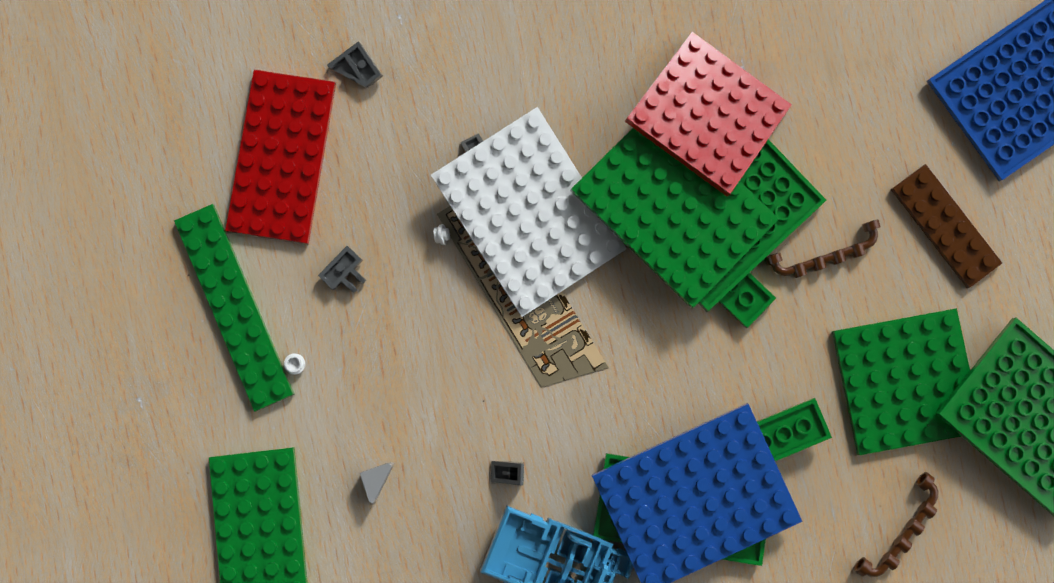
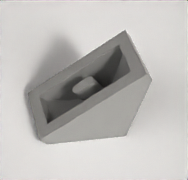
M389 462L360 473L370 503L376 502L394 463Z

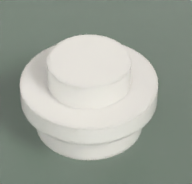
M444 224L434 228L433 234L436 244L446 245L447 240H450L449 229Z
M290 354L284 361V368L290 374H299L305 368V360L299 354Z

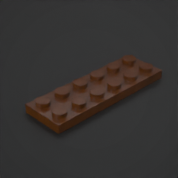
M926 164L890 189L966 288L972 287L1002 264L998 256Z

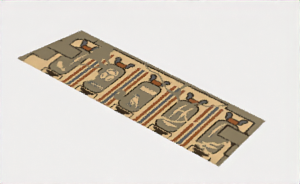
M451 206L437 213L442 224L449 229L451 239L541 388L609 368L562 291L521 317Z

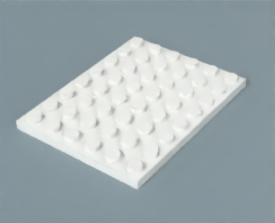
M538 107L431 174L434 182L521 317L627 249L623 242L570 191L582 177Z

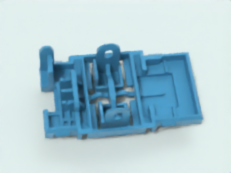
M506 505L480 572L503 581V583H574L572 576L568 575L570 571L584 576L582 581L577 579L576 583H613L616 574L629 579L633 565L627 551L613 548L614 544L612 542H607L557 520L554 521L552 518L548 517L545 521L540 516L532 513L529 515ZM556 552L557 555L566 558L564 564L549 558L550 553L554 554ZM573 561L583 563V566L587 567L586 572L573 568ZM549 562L557 567H561V572L545 567L546 563Z

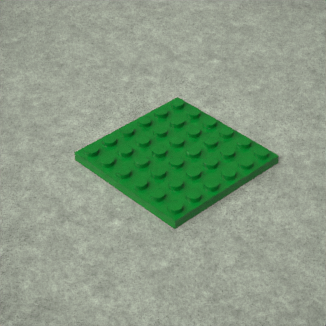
M957 308L832 331L857 455L962 437L936 414L970 371Z

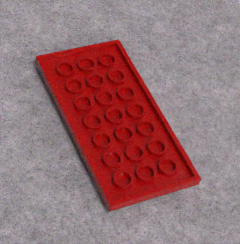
M261 70L253 71L225 231L309 244L336 88L335 82Z

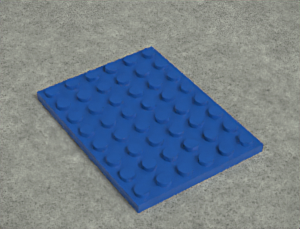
M1044 0L927 80L929 86L999 182L1054 145V0Z
M748 403L592 474L641 583H672L803 522Z

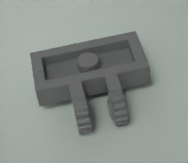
M348 246L318 275L332 290H335L343 282L353 293L357 291L356 286L346 279L351 273L359 282L364 283L366 281L355 270L363 260Z

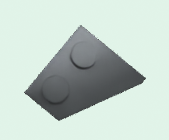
M359 41L327 64L329 68L366 88L383 77Z

